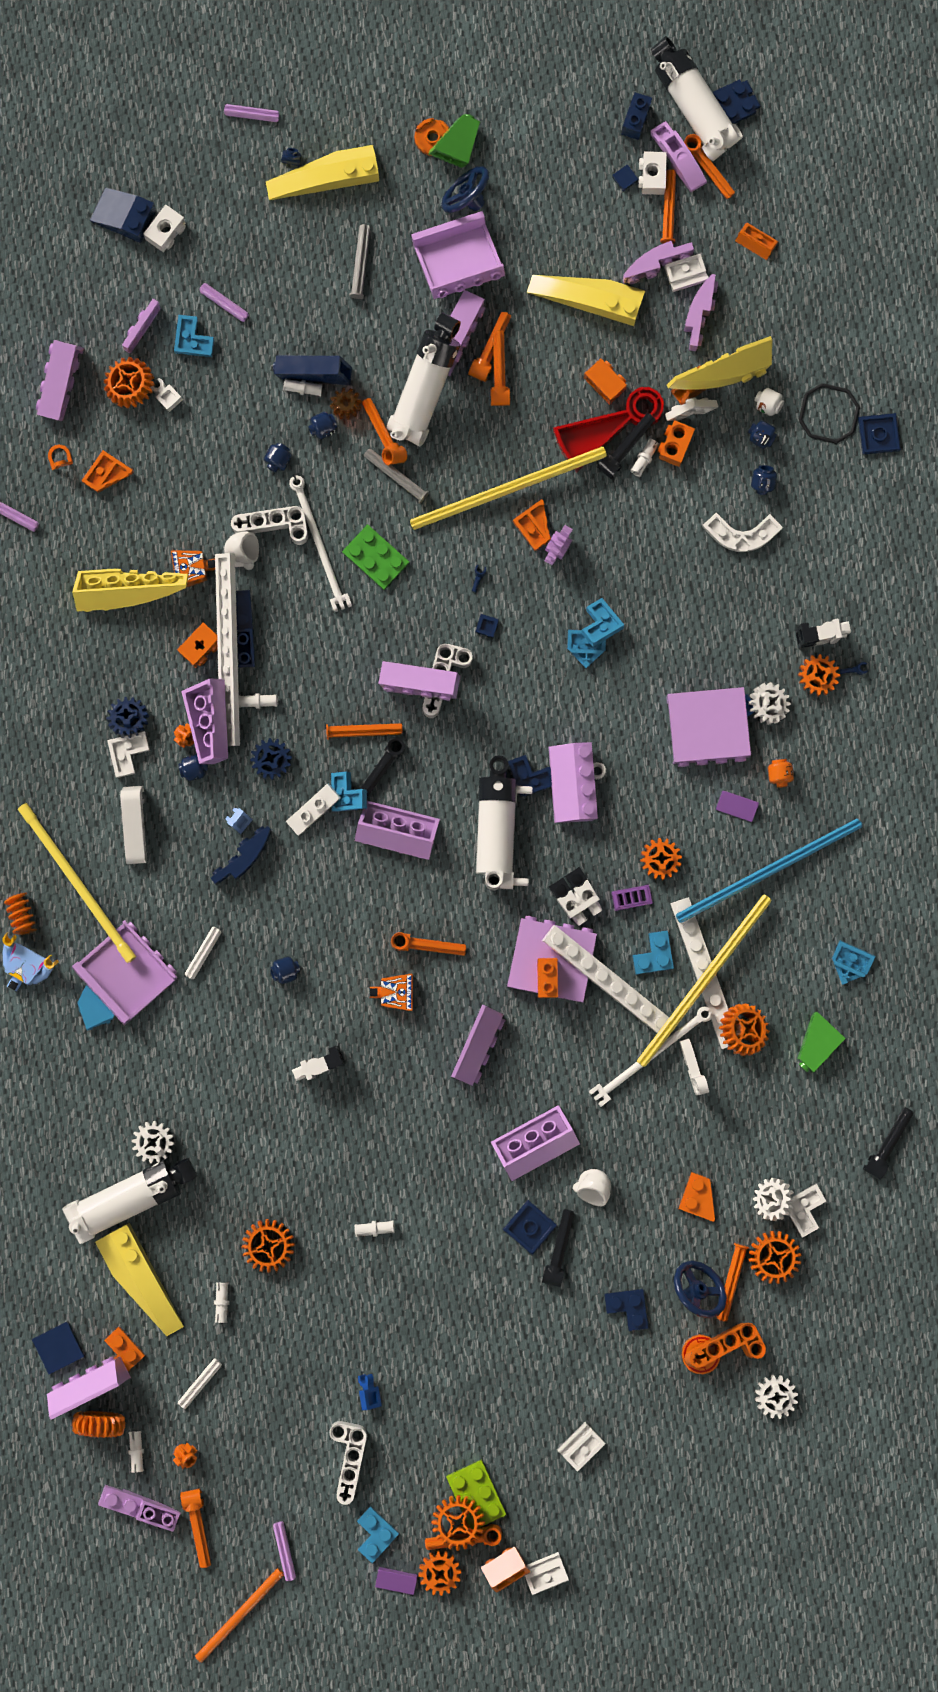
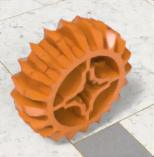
M128 357L127 361L121 358V363L115 361L116 366L114 368L109 366L111 372L105 373L108 378L103 380L106 384L104 390L108 392L107 397L119 407L125 406L130 408L132 404L133 407L137 408V402L143 404L144 398L149 399L147 394L153 393L150 387L155 386L152 381L154 375L151 373V369L147 367V364L143 361L141 362L138 358L133 360L132 357ZM131 370L137 371V372H132V373H126L127 371H131ZM126 378L129 379L130 385L132 386V388L129 386L128 381H127ZM127 392H132V394L130 395H120L122 393L125 394Z
M745 1003L730 1007L723 1014L724 1018L720 1020L723 1025L719 1029L723 1030L720 1037L725 1038L723 1044H728L727 1050H733V1054H740V1056H750L766 1046L764 1042L769 1039L766 1034L770 1032L766 1029V1026L769 1023L764 1022L766 1016L760 1015L761 1010H755V1006H749V1004ZM739 1015H742V1016H745V1017L748 1018V1019H747V1020H743V1019H740L738 1016H739ZM745 1039L746 1041L748 1040L751 1043L748 1045L741 1042V1040Z
M266 1219L264 1226L260 1220L258 1221L259 1228L254 1224L251 1225L254 1232L246 1231L250 1238L243 1237V1241L248 1242V1245H242V1249H248L247 1252L243 1253V1256L250 1255L251 1258L247 1260V1263L252 1262V1260L255 1261L252 1268L255 1269L258 1264L261 1265L260 1272L264 1270L265 1266H267L268 1273L271 1272V1266L274 1267L275 1271H278V1264L282 1267L286 1266L283 1259L288 1262L291 1260L287 1253H294L289 1247L295 1246V1243L288 1242V1240L293 1238V1235L286 1236L290 1229L281 1230L284 1226L283 1223L276 1227L277 1220H274L272 1225H270L269 1219ZM266 1230H273L282 1238L271 1239ZM260 1232L262 1243L253 1248V1239ZM266 1241H269V1243L278 1242L271 1247V1251H267L264 1248L259 1249L266 1244ZM284 1243L283 1254L279 1259H276L275 1247ZM264 1252L271 1262L262 1261L255 1254Z
M770 1231L769 1238L766 1233H763L764 1240H761L759 1237L756 1238L759 1242L758 1246L755 1243L751 1244L756 1250H749V1254L754 1255V1258H749L748 1261L755 1262L750 1268L752 1270L758 1268L755 1275L759 1276L762 1273L761 1280L765 1281L768 1277L769 1284H772L773 1278H775L776 1284H780L781 1277L784 1282H787V1274L791 1278L794 1277L791 1270L799 1271L798 1268L794 1267L795 1264H801V1261L796 1260V1257H801V1253H795L799 1246L795 1245L792 1247L795 1240L790 1239L787 1241L789 1238L788 1234L781 1238V1231L777 1232L776 1237L774 1231ZM771 1242H782L787 1246V1249L777 1251ZM766 1245L768 1254L760 1261V1252ZM772 1251L780 1256L777 1263L770 1259L773 1254ZM790 1254L789 1265L784 1270L782 1261ZM773 1264L778 1273H768L762 1266Z
M80 1411L73 1415L71 1426L72 1431L78 1435L112 1438L123 1435L126 1422L125 1417L118 1413Z
M457 1495L456 1501H454L453 1496H449L450 1503L443 1499L442 1504L444 1507L441 1505L436 1507L440 1513H433V1516L438 1518L431 1521L433 1525H438V1527L433 1528V1532H440L436 1539L438 1540L443 1537L444 1540L441 1543L443 1546L447 1541L450 1542L449 1549H452L453 1544H456V1550L459 1551L460 1544H462L466 1550L468 1548L467 1542L474 1546L475 1542L472 1538L479 1541L481 1537L477 1532H484V1529L479 1527L485 1525V1521L479 1520L484 1517V1513L477 1514L481 1507H472L475 1504V1500L468 1504V1496H465L463 1501H461V1495ZM452 1507L465 1508L460 1514L448 1511ZM469 1512L474 1519V1530L466 1522ZM443 1515L447 1517L451 1524L448 1532L443 1527ZM462 1515H464L462 1519L463 1526L459 1525L454 1530H452L455 1526V1522L453 1520H458L462 1517ZM457 1531L469 1534V1536L460 1539L452 1537Z

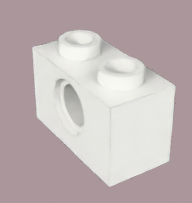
M644 152L643 158L639 159V170H642V176H639L638 187L642 188V194L664 195L666 189V152ZM654 171L657 175L650 176L648 172Z
M165 204L143 233L145 240L164 253L166 249L169 250L173 246L174 238L177 234L180 235L186 227L185 219ZM165 227L171 228L167 233L162 232V229Z

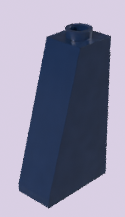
M276 355V361L273 363V372L280 379L306 380V382L350 386L352 367L341 356Z

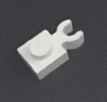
M158 378L160 386L158 388L154 386L150 388L155 394H158L156 396L157 400L170 412L183 399L170 384L166 387L163 380Z

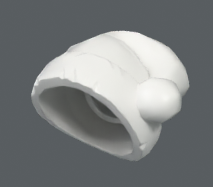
M251 532L235 533L226 541L224 553H235V567H244L247 570H252L259 554L258 539Z
M590 1169L580 1175L579 1182L573 1185V1190L582 1200L602 1207L610 1198L611 1182L603 1171Z

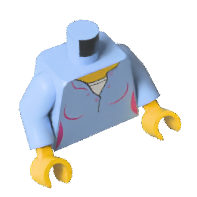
M7 932L2 938L4 943L2 952L5 973L12 976L7 987L18 991L22 982L32 985L47 979L53 967L59 961L52 962L50 959L52 955L44 958L15 942L13 944L17 936L14 935L12 939H9Z

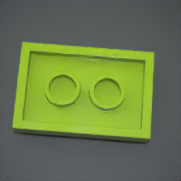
M482 1459L446 1476L455 1498L457 1495H461V1501H463L465 1496H468V1504L475 1500V1504L472 1507H481L477 1514L484 1513V1517L479 1520L485 1521V1525L506 1515ZM469 1512L466 1522L474 1530V1519Z

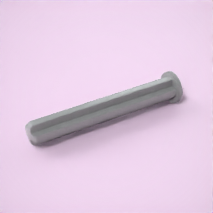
M366 224L359 226L352 291L349 293V297L354 299L364 298L362 293L370 235V226Z
M368 449L365 452L364 457L416 497L419 500L418 503L421 504L428 496L429 491L425 492L392 465H386L382 457L372 449Z

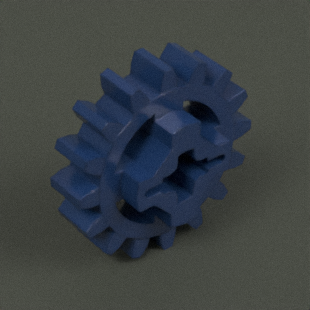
M124 697L123 702L117 699L118 704H111L113 710L107 711L110 715L106 717L110 729H113L115 735L119 733L121 738L125 734L131 738L132 733L138 736V730L144 731L143 725H148L146 718H149V714L146 712V706L142 704L141 700L136 702L134 697L130 701H128L127 697Z
M269 738L268 743L261 740V746L255 745L257 751H251L255 758H251L250 761L255 763L252 768L258 769L256 773L258 776L263 773L264 779L270 776L271 780H274L275 775L281 778V772L288 773L285 768L291 767L288 760H292V756H287L291 751L290 749H284L285 743L279 745V739H276L275 743H273L272 739ZM269 747H276L280 749V751L270 750ZM264 751L263 757L259 759L260 753ZM269 755L276 756L274 763L267 761ZM284 758V762L279 768V761ZM267 766L272 768L273 771H266L263 768Z

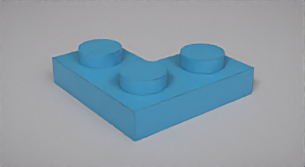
M178 315L174 353L212 357L214 337L196 335L198 323L196 316Z
M603 598L587 606L586 611L595 622L582 629V634L592 647L624 629L622 621Z
M351 772L331 773V786L341 797L332 806V811L367 809V790H351Z
M668 930L648 933L651 953L632 955L635 975L674 969Z
M370 1506L357 1520L371 1534L358 1548V1551L373 1563L399 1535V1532Z

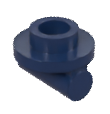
M287 148L282 153L281 163L300 166L301 153L295 148Z

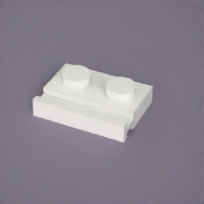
M701 254L664 266L672 292L704 283L709 278Z
M584 1422L557 1450L578 1472L606 1443Z
M558 1552L527 1565L530 1573L526 1574L525 1577L532 1595L569 1581Z

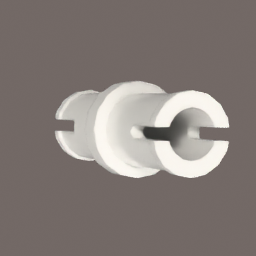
M285 379L283 391L321 397L322 384L307 383L306 380L301 382Z
M653 439L648 440L643 451L637 455L638 459L630 470L631 473L634 472L635 476L641 477L647 464L651 463L652 456L657 447H659L658 442L656 443Z
M256 693L253 696H239V708L256 707V709H260L261 707H277L278 705L277 695H260V693Z
M394 1220L355 1224L356 1237L367 1235L376 1237L378 1234L395 1233Z
M216 1283V1300H214V1305H216L215 1323H227L229 1283Z
M141 1431L129 1432L130 1450H128V1454L131 1455V1472H143L142 1453H144V1449H142Z

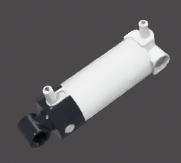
M665 36L651 48L653 56L659 62L655 72L696 135L700 137L704 153L711 161H714L726 152L728 148H731L741 140L743 135L737 125L732 124L687 50H677L673 42Z
M441 313L437 318L434 326L436 331L426 330L424 332L394 415L390 416L387 430L391 432L390 436L399 441L406 439L417 446L423 445L429 433L427 428L450 368L453 366L459 351L460 343L454 337L459 331L461 322L445 313Z
M500 755L490 760V777L479 778L478 791L479 813L476 874L485 875V885L492 891L499 888L513 889V885L528 886L529 883L528 878H513V849L517 794H532L533 788L530 786H517L516 779L507 778L508 761L504 756ZM495 762H502L504 768L501 771L495 770L493 767ZM493 876L497 877L499 879V883L497 885H491L488 881L489 878Z
M189 1158L175 1163L172 1168H170L166 1160H162L144 1169L142 1172L81 1201L79 1199L64 1206L62 1210L69 1222L70 1232L75 1234L79 1244L93 1239L95 1234L181 1195L178 1184L190 1182L198 1175Z

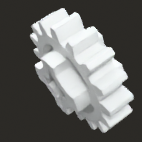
M772 682L767 685L763 683L754 689L755 693L750 694V697L753 699L749 702L750 705H753L750 712L755 711L754 718L760 717L761 723L766 720L768 725L773 722L776 724L786 717L785 714L790 711L786 708L791 705L790 702H786L789 695L784 696L785 689L779 690V684L773 687Z
M153 1121L152 1126L149 1122H145V1128L139 1126L140 1132H134L137 1139L132 1140L133 1143H136V1146L132 1149H138L139 1151L136 1156L142 1155L143 1162L148 1158L151 1164L154 1162V1159L158 1163L161 1161V1157L167 1159L166 1152L172 1153L173 1150L169 1147L175 1145L174 1142L170 1141L174 1137V1135L168 1134L170 1128L163 1129L164 1123L157 1126V1121ZM156 1129L160 1132L157 1134H152L148 1130ZM141 1137L144 1138V1145H143L142 1147H141ZM150 1138H158L155 1142L157 1145L156 1147L150 1146L147 1148V1146H149V1143L151 1142ZM163 1138L166 1139L165 1148H163V1146H162V1139H163ZM154 1150L158 1155H149L147 1152Z
M777 1178L765 1179L764 1184L759 1183L760 1190L754 1191L758 1195L753 1198L754 1201H757L754 1208L760 1209L758 1215H763L764 1219L771 1221L783 1220V1215H789L788 1208L793 1209L790 1202L795 1201L794 1198L790 1197L794 1193L792 1190H788L790 1185L784 1183V1180Z
M771 1375V1380L765 1377V1384L758 1383L761 1389L755 1390L759 1397L755 1398V1401L760 1402L757 1407L759 1409L764 1408V1415L769 1412L770 1418H774L775 1414H777L778 1418L781 1419L782 1413L789 1416L788 1410H795L792 1404L798 1403L794 1399V1397L798 1396V1393L792 1391L795 1385H789L790 1380L788 1378L783 1381L782 1375H779L778 1379ZM778 1384L785 1386L788 1391H781ZM770 1386L769 1392L764 1394L765 1390ZM776 1392H777L779 1395H782L781 1397L778 1398V1401H775V1400L772 1398V1397L775 1396V1393H776ZM788 1400V1403L784 1407H782L784 1402ZM765 1403H772L774 1409H770Z

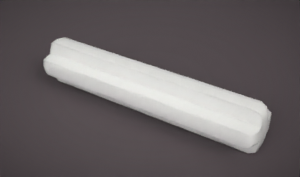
M211 928L185 972L188 978L195 979L221 934V930L218 928Z
M213 1359L178 1401L182 1408L186 1409L219 1370L222 1366L219 1360Z

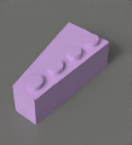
M466 290L463 291L451 314V317L461 322L459 331L454 337L460 343V348L448 376H451L456 363L459 362L463 348L467 347L470 340L469 336L471 332L474 333L478 322L476 321L478 317L482 318L486 309L483 307L485 299Z
M57 340L51 343L49 347L50 360L46 363L44 373H46L45 381H42L40 386V392H42L41 399H38L36 404L37 415L63 421L70 398L67 392L72 390L74 384L72 374L78 370L80 362H78L77 357L79 353L83 354L84 348Z
M383 661L378 684L386 692L420 695L426 698H432L433 696L439 697L441 700L450 701L451 698H457L461 676L457 672Z
M208 679L181 691L199 764H216L228 759L225 680Z

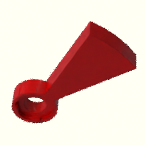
M640 387L629 395L626 410L553 427L557 444L565 459L568 460L597 448L605 447L630 422L637 425L646 415L641 414L636 408L639 400L648 399L653 403L654 409L650 414L656 420L651 426L655 425L661 418L664 409V401L660 393L650 387ZM583 466L574 469L577 473Z

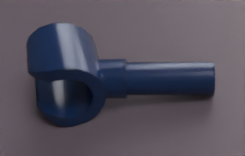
M476 565L474 572L476 577L472 592L477 591L481 578L486 574V567L482 573H479L477 571L479 565Z
M861 662L856 667L840 669V674L856 672L859 675H863L868 670L862 671L860 666H864L867 663Z

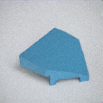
M568 630L567 649L585 668L605 651L606 640L592 647L583 636L582 630Z
M839 940L832 956L842 985L857 978L865 977L875 959V955Z
M86 985L78 1000V1009L88 1031L93 1029V1027L105 1023L109 1024L115 1015Z

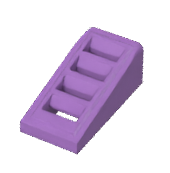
M649 885L611 892L615 911L653 904ZM640 890H644L646 901L642 900ZM637 891V896L639 902L635 903L633 892ZM626 893L630 894L631 904L627 902ZM622 894L624 905H620L618 895Z

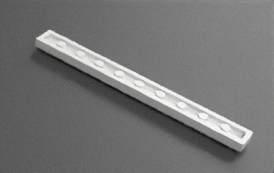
M235 553L215 554L218 677L225 680L228 746H240Z

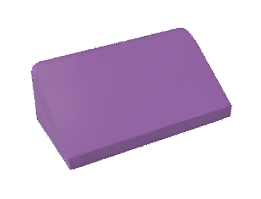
M722 791L716 810L752 822L759 802Z
M379 1567L375 1587L414 1595L417 1574Z

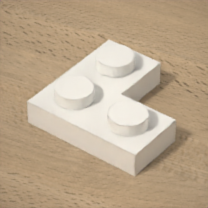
M694 397L686 400V403L683 405L672 407V411L665 415L667 421H680L692 414H706L718 408L717 400H708V398L697 400Z
M145 731L138 733V736L132 734L131 738L127 735L123 738L107 740L116 778L135 774L131 755L150 751Z
M814 1184L791 1197L795 1199V1201L790 1202L793 1209L788 1208L789 1216L801 1237L819 1228L810 1210L826 1202L818 1185Z

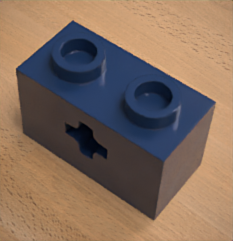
M634 92L621 135L639 140L651 107V97Z

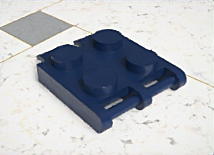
M739 79L712 92L732 124L755 115L756 110L760 108L756 96H748L753 92L748 80L741 82Z

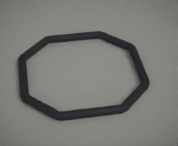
M824 383L819 384L805 393L799 422L810 438L839 443L855 432L860 406L850 390ZM822 387L846 392L856 406L851 431L837 440L811 434L802 420L808 395Z

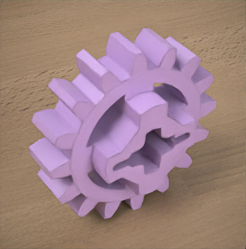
M565 525L560 533L556 531L545 549V551L549 552L545 562L553 565L557 558H563L572 542L569 536L573 529Z

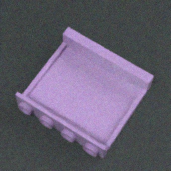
M482 211L411 234L415 252L433 299L444 298L449 294L462 292L467 288L480 286L485 282L498 280L505 276L504 265L500 262Z
M744 687L667 695L673 764H678V767H687L689 763L697 762V765H707L708 761H716V764L727 763L728 759H735V762H743L751 756Z
M525 916V919L521 918L507 987L538 993L537 959L557 958L558 998L583 1002L588 978L542 941L556 922L544 920V923L536 921L537 918ZM563 924V927L557 926L593 955L597 936L596 933H593V929L582 927V930H576L574 925Z
M124 920L123 924L116 930L136 955L133 961L126 963L108 936L80 962L77 961L72 966V969L125 1026L177 979L175 975L177 972L170 964L166 966L162 961L164 959L157 950L153 951L149 947L151 945L144 936L140 937L136 933L138 929L131 922L127 923Z

